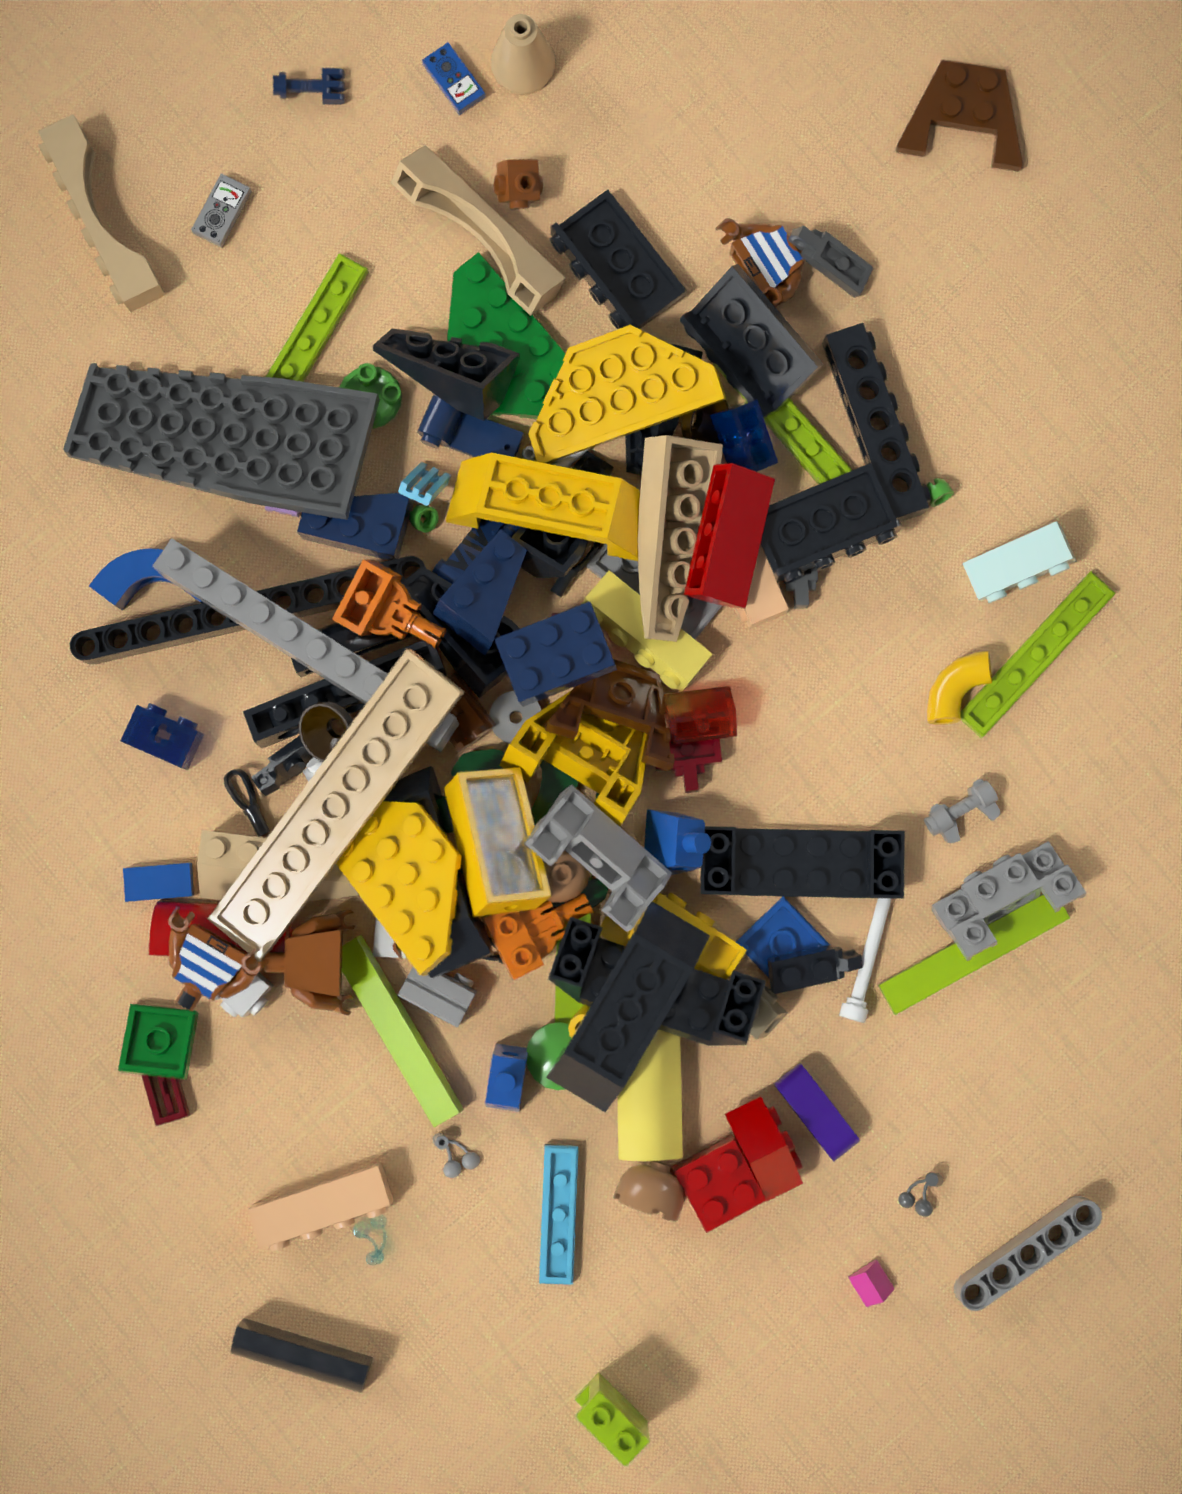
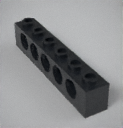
M860 323L827 334L822 346L864 464L872 463L896 519H899L901 522L924 514L929 508L928 503L931 502L930 493L926 484L921 485L917 474V472H920L919 462L916 455L909 452L906 443L909 441L908 432L903 422L899 423L895 411H898L897 401L893 392L888 393L884 381L887 380V374L883 363L876 360L874 354L876 343L872 332H866L864 323ZM858 357L863 361L864 367L861 369L853 368L849 364L848 359ZM862 387L872 389L875 393V398H863L859 389ZM875 417L881 418L886 424V429H874L870 419ZM891 448L894 450L897 460L888 461L884 459L881 449ZM896 478L903 479L907 483L908 490L905 492L897 491L892 485V480Z
M423 640L369 661L375 667L389 674L407 649H411L441 674L447 676L437 648L432 647V645ZM323 679L245 710L243 714L254 743L263 749L298 735L300 717L311 705L329 701L340 705L351 714L363 709L365 704L326 679Z

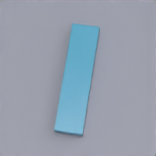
M545 1144L539 1283L573 1285L578 1146Z

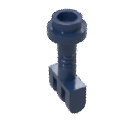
M322 68V79H311V81L310 79H286V72H279V75H273V95L280 96V99H287L286 92L307 93L308 91V93H322V104L342 105L345 103V95L332 92L345 91V83L332 80L344 79V70L340 68Z

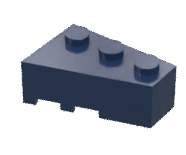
M399 493L354 496L348 520L302 512L297 532L303 540L388 561L397 559L400 556L414 500Z
M500 529L439 599L433 615L486 656L495 638L527 550Z

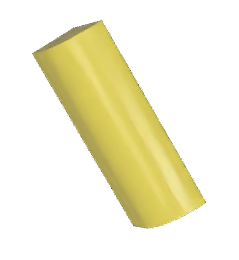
M658 1029L624 1089L618 1095V1160L661 1161L683 1158L680 1036Z

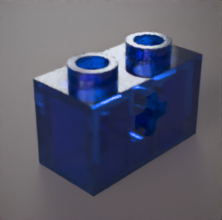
M758 400L736 404L710 415L718 440L723 445L722 451L727 464L733 463L758 472L778 463Z
M151 703L148 704L147 708L136 705L120 741L188 770L204 736L203 733L196 730L198 724L179 716L177 722L165 717L168 712L167 710ZM159 730L170 733L169 740L158 736Z

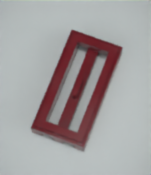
M141 1075L155 1126L191 1116L180 1079L170 1078L179 1112L176 1113L166 1077L157 1076L168 1116L163 1117L152 1076Z

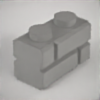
M412 967L398 996L458 1028L477 990L472 988L474 981L457 972L454 978L447 974L430 978L428 974L426 976L420 975Z

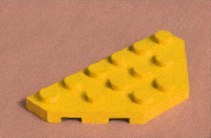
M628 325L568 348L563 359L564 363L557 378L553 380L543 401L544 405L536 422H533L528 434L537 462L548 464L726 400V396L715 366L632 325Z
M383 801L336 865L420 975L426 976L451 954L452 918H455L458 890H455L457 870H460L462 856L422 805L418 803Z

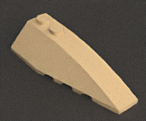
M668 435L645 438L638 521V573L645 639L677 642L689 603L687 596L684 595L713 465L721 464L722 444Z
M202 830L197 860L200 898L222 900L267 838ZM335 864L308 902L359 896V894Z

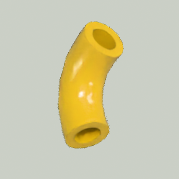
M989 651L976 652L957 658L939 673L929 691L927 722L929 724L945 725L959 722L961 720V700L965 693L973 687L992 684Z

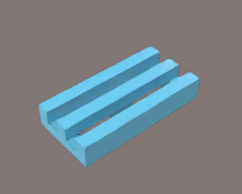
M421 461L401 482L398 492L427 506L448 485L451 474L445 472L440 477L437 475L439 469L433 467L430 471L425 470L427 464ZM430 482L435 483V484L426 492L425 496L422 495V494H420L421 492H423V491L426 489V486H427Z

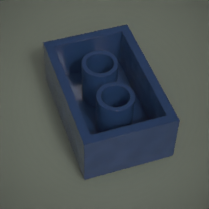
M590 601L494 639L518 702L523 707L617 670Z

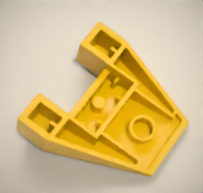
M569 691L523 723L509 744L499 766L504 769L521 767L523 780L528 783L543 760L599 793L594 805L620 827L642 790L646 763L641 762L647 734L583 712L578 733L574 740L545 731L549 719L558 710L566 696L569 695L571 692Z

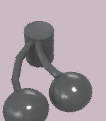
M928 1173L925 1179L918 1180L909 1186L907 1192L899 1195L900 1205L904 1208L912 1207L915 1203V1198L910 1193L911 1189L919 1183L926 1182L923 1189V1199L916 1202L915 1211L922 1217L930 1216L933 1212V1207L926 1199V1190L928 1186L939 1187L943 1184V1177L939 1173Z

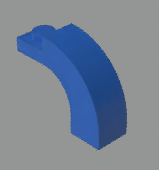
M149 548L131 551L115 558L96 575L89 584V587L123 611L133 596L144 586L154 582H172L161 576L153 567V564L163 550ZM191 595L193 598H195L196 600H198L200 603H204V602H202L201 600H199L198 598H196V597H194L193 595Z

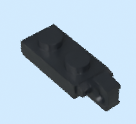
M299 735L268 758L270 763L251 778L257 788L267 796L280 789V785L293 776L301 774L313 756L305 749Z
M830 945L767 959L770 989L774 994L837 981L845 977L844 972L863 968L862 956L856 953L854 949L842 952L841 947L833 948Z

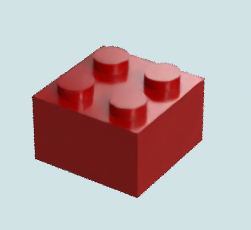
M732 1135L672 1166L706 1233L767 1201Z

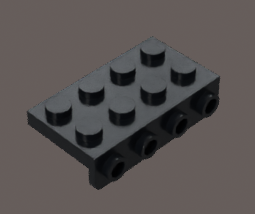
M608 189L560 225L555 222L550 226L552 237L549 240L552 246L560 255L566 254L571 261L569 266L574 275L579 280L583 278L591 287L589 293L599 306L604 304L611 314L608 316L616 329L628 325L640 329L686 295L687 290Z
M739 264L731 266L701 301L680 318L686 333L706 351L707 358L722 370L727 376L729 384L739 390L745 397L750 409L764 418L777 412L824 365Z
M869 463L769 505L760 544L777 583L785 580L786 584L804 577V571L816 567L817 571L832 566L836 563L835 558L847 554L848 558L857 556L866 551L865 546L878 541V544L882 545L898 537L896 533L900 531L902 524L899 519H896L872 463Z

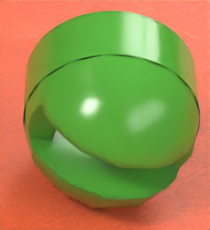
M935 478V485L931 482H928L926 485L931 497V502L929 503L931 507L946 502L954 494V491L944 479Z
M419 504L410 512L409 520L414 528L427 533L436 527L438 512L431 506ZM421 516L425 518L423 523L420 520Z

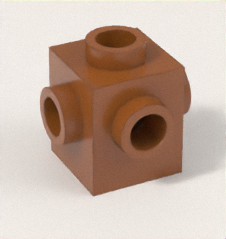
M507 159L496 163L497 175L494 177L493 185L494 192L498 195V203H509L510 209H528L529 203L540 200V195L543 191V179L539 175L538 159Z

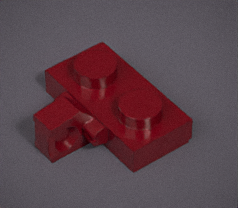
M716 729L671 735L669 745L675 759L671 769H674L675 777L683 776L685 793L698 792L697 774H705V765L722 764L723 762L719 731ZM655 767L656 771H662V770H664V769Z

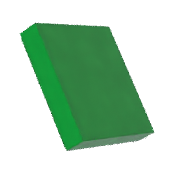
M130 1004L118 1071L121 1073L187 1080L199 1013L195 1010Z

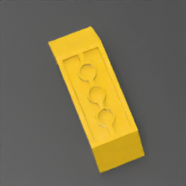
M488 453L461 461L446 522L478 529L480 520L485 519L607 544V555L638 561L640 490L622 478Z

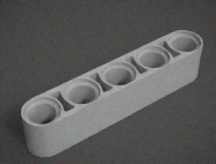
M1083 1196L1069 1198L959 1276L954 1284L956 1298L967 1309L972 1311H979L1095 1230L1102 1220V1212L1099 1206ZM1087 1205L1089 1208L1088 1217L1084 1221L1078 1222L1076 1219L1077 1209ZM1054 1225H1060L1062 1228L1061 1236L1055 1241H1050L1048 1238L1049 1229ZM1026 1245H1033L1034 1254L1031 1259L1021 1260V1249ZM1000 1264H1005L1007 1273L1004 1278L994 1280L992 1277L994 1268ZM977 1284L979 1286L977 1297L972 1300L965 1299L964 1292L969 1285Z

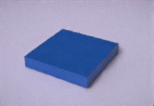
M784 896L736 941L737 944L747 949L745 954L768 978V958L830 945Z

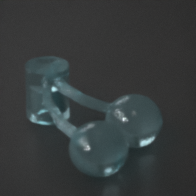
M384 1215L371 1218L370 1224L374 1229H382L383 1243L380 1249H378L376 1242L369 1236L371 1227L367 1222L359 1221L353 1226L355 1237L360 1239L367 1238L375 1247V1251L369 1252L366 1256V1262L371 1266L380 1264L384 1260L382 1251L386 1245L385 1226L387 1224V1219Z

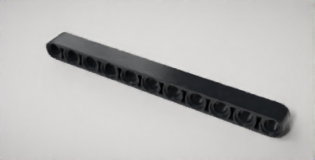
M406 556L380 562V564L402 576L400 582L405 580L404 573L408 567H425L424 562L415 556ZM358 568L262 589L256 592L274 603L281 596H289L291 604L286 611L298 618L338 608L344 595L340 594V587L344 582L353 580ZM312 589H323L324 596L320 602H308V594ZM201 603L80 631L71 638L70 651L78 660L93 665L247 629L228 617L225 618L221 625L213 626L211 617L217 610L206 603ZM185 618H192V629L187 633H180V622ZM159 625V637L153 641H148V629L151 626ZM120 633H127L128 641L126 645L122 648H116L114 645L116 636ZM94 640V651L90 655L84 656L82 653L83 644L86 641Z

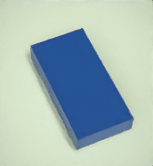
M192 863L123 868L125 902L194 896Z

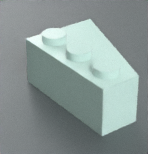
M1056 521L964 562L963 566L978 600L987 599L988 603H992L1006 597V590L1016 586L1022 590L1038 583L1037 578L1047 573L1054 576L1070 568L1069 564L1076 562V559L1061 525Z

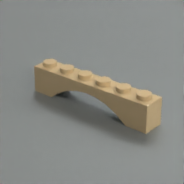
M74 114L39 130L38 132L44 143L38 146L47 163L54 162L58 171L52 174L61 191H68L71 200L67 201V204L75 219H82L86 228L82 229L81 232L89 247H96L100 256L95 258L104 277L110 275L114 285L109 288L118 305L124 303L129 311L132 312L165 296L145 256L128 249L115 240L100 223L91 191V176L95 153Z
M426 145L399 161L391 184L413 205L442 214L473 234L486 247L498 264L505 280L507 294L530 316L555 299L566 278Z

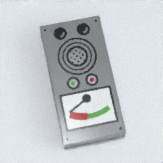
M220 174L191 229L192 233L222 248L252 192L250 187Z

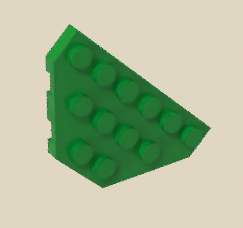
M478 252L453 272L447 341L450 342L451 337L462 338V344L479 346L480 342L483 341L494 343L519 353L520 360L504 401L491 415L520 416V418L537 419L544 405L543 401L553 380L557 378L564 363L563 359L566 353L533 315L530 316L507 294L505 282Z

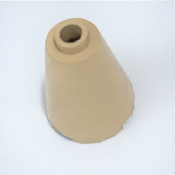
M517 14L508 19L491 55V68L497 83L509 89L511 93L530 95L542 90L555 71V55L551 45L535 21L527 15Z

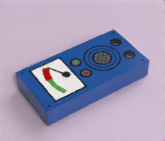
M448 42L422 59V65L459 115L486 98L484 90Z

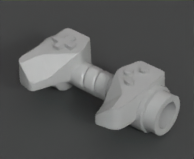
M978 779L973 782L972 787L967 789L968 797L956 803V805L950 808L945 804L932 806L929 816L924 818L925 825L933 836L940 833L947 843L960 841L956 819L974 808H978L990 820L994 821L1000 815V809L996 804V801H998L997 794L988 781Z

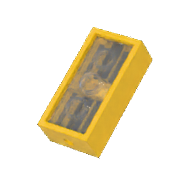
M521 767L457 773L444 787L458 852L462 856L461 865L473 917L537 909L551 897L543 859L524 844L535 826Z

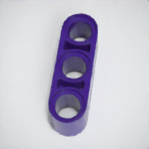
M801 1063L797 1064L773 1083L833 1162L860 1142L858 1136Z

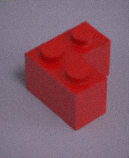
M760 1096L725 1114L767 1202L803 1184L798 1172L803 1169V1165L794 1150L795 1146L787 1130L780 1133L778 1129L782 1122L774 1106L767 1108Z

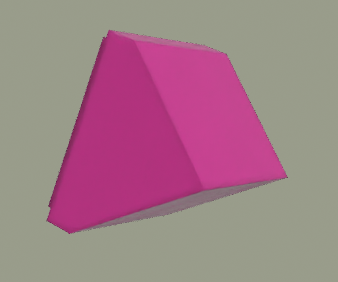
M877 1259L848 1276L866 1307L884 1302L895 1290Z

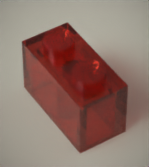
M730 686L664 694L665 718L667 728L670 729L671 745L737 737L736 708Z

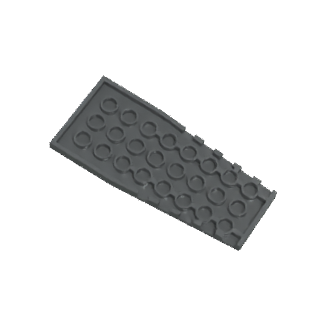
M91 363L63 450L70 458L251 504L348 520L380 399L376 393L283 378L241 375V379L227 378L222 373L198 376L194 375L192 371L179 370V374L162 373L159 368L137 371L130 370L128 366L116 365V369L100 368L97 363Z

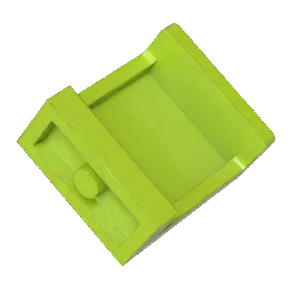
M599 1372L575 1396V1401L582 1407L576 1413V1419L623 1466H627L650 1442L647 1420Z

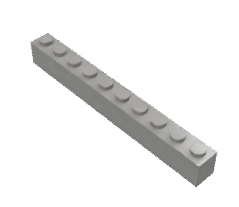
M172 538L153 564V567L164 578L365 705L388 675ZM449 713L427 744L441 752L459 725L456 717Z

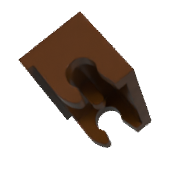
M455 672L446 678L463 690L464 694L449 712L459 722L449 741L459 752L475 744L496 723Z

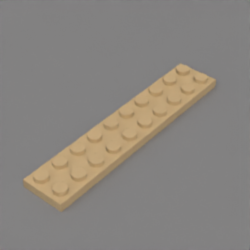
M407 649L213 910L208 920L248 953L254 948L257 949L254 953V958L259 962L264 960L265 955L272 950L464 694V691L413 650Z

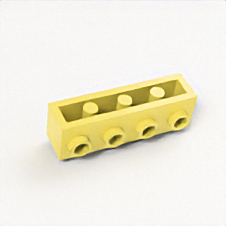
M610 570L582 602V604L591 602L600 627L609 634V638L616 645L626 647L634 654L635 659L642 666L653 669L660 675L665 685L672 689H677L681 693L712 656L710 651L683 629H680L677 642L645 639L640 595Z

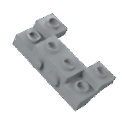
M572 784L560 793L547 815L538 821L524 843L550 866L559 859L565 850L606 885L612 893L602 911L626 932L635 927L641 915L665 887L672 875L670 870Z
M1047 841L1024 855L1018 853L1013 857L1005 855L993 863V868L984 873L976 871L964 879V884L961 885L960 890L932 905V912L942 928L958 946L965 959L969 961L972 959V956L990 946L994 947L997 945V940L987 925L1038 898L1041 892L1055 912H1058L1061 907L1079 897H1085L1086 891L1068 864L1066 866L1063 864L1050 842Z

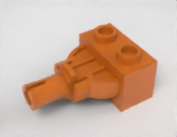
M363 559L332 620L360 636L372 635V633L376 635L392 634L403 640L407 633H411L434 648L439 646L442 641L439 638L444 637L446 633L445 628H441L422 617L417 611H414L420 610L422 605L411 599L409 591L400 582L402 576L375 560Z
M584 893L543 914L541 912L553 906L550 901L544 902L537 909L481 916L510 978L516 980L544 965L542 959L548 956L556 942L563 938L565 930L561 929L566 927L570 917L580 919L593 913L592 907L589 904L574 911L575 908L589 902Z

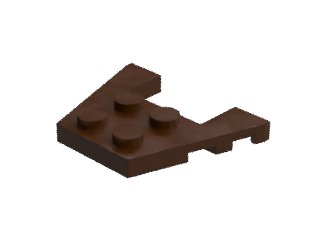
M941 60L905 128L895 152L924 157L930 125L995 135L991 168L1020 172L1023 161L1006 70Z
M615 659L613 660L617 670L575 686L546 725L545 731L574 740L578 733L583 712L646 733L641 762L668 771L674 765V753H671L669 745L671 740L670 729L666 727L664 716L666 706L660 675Z

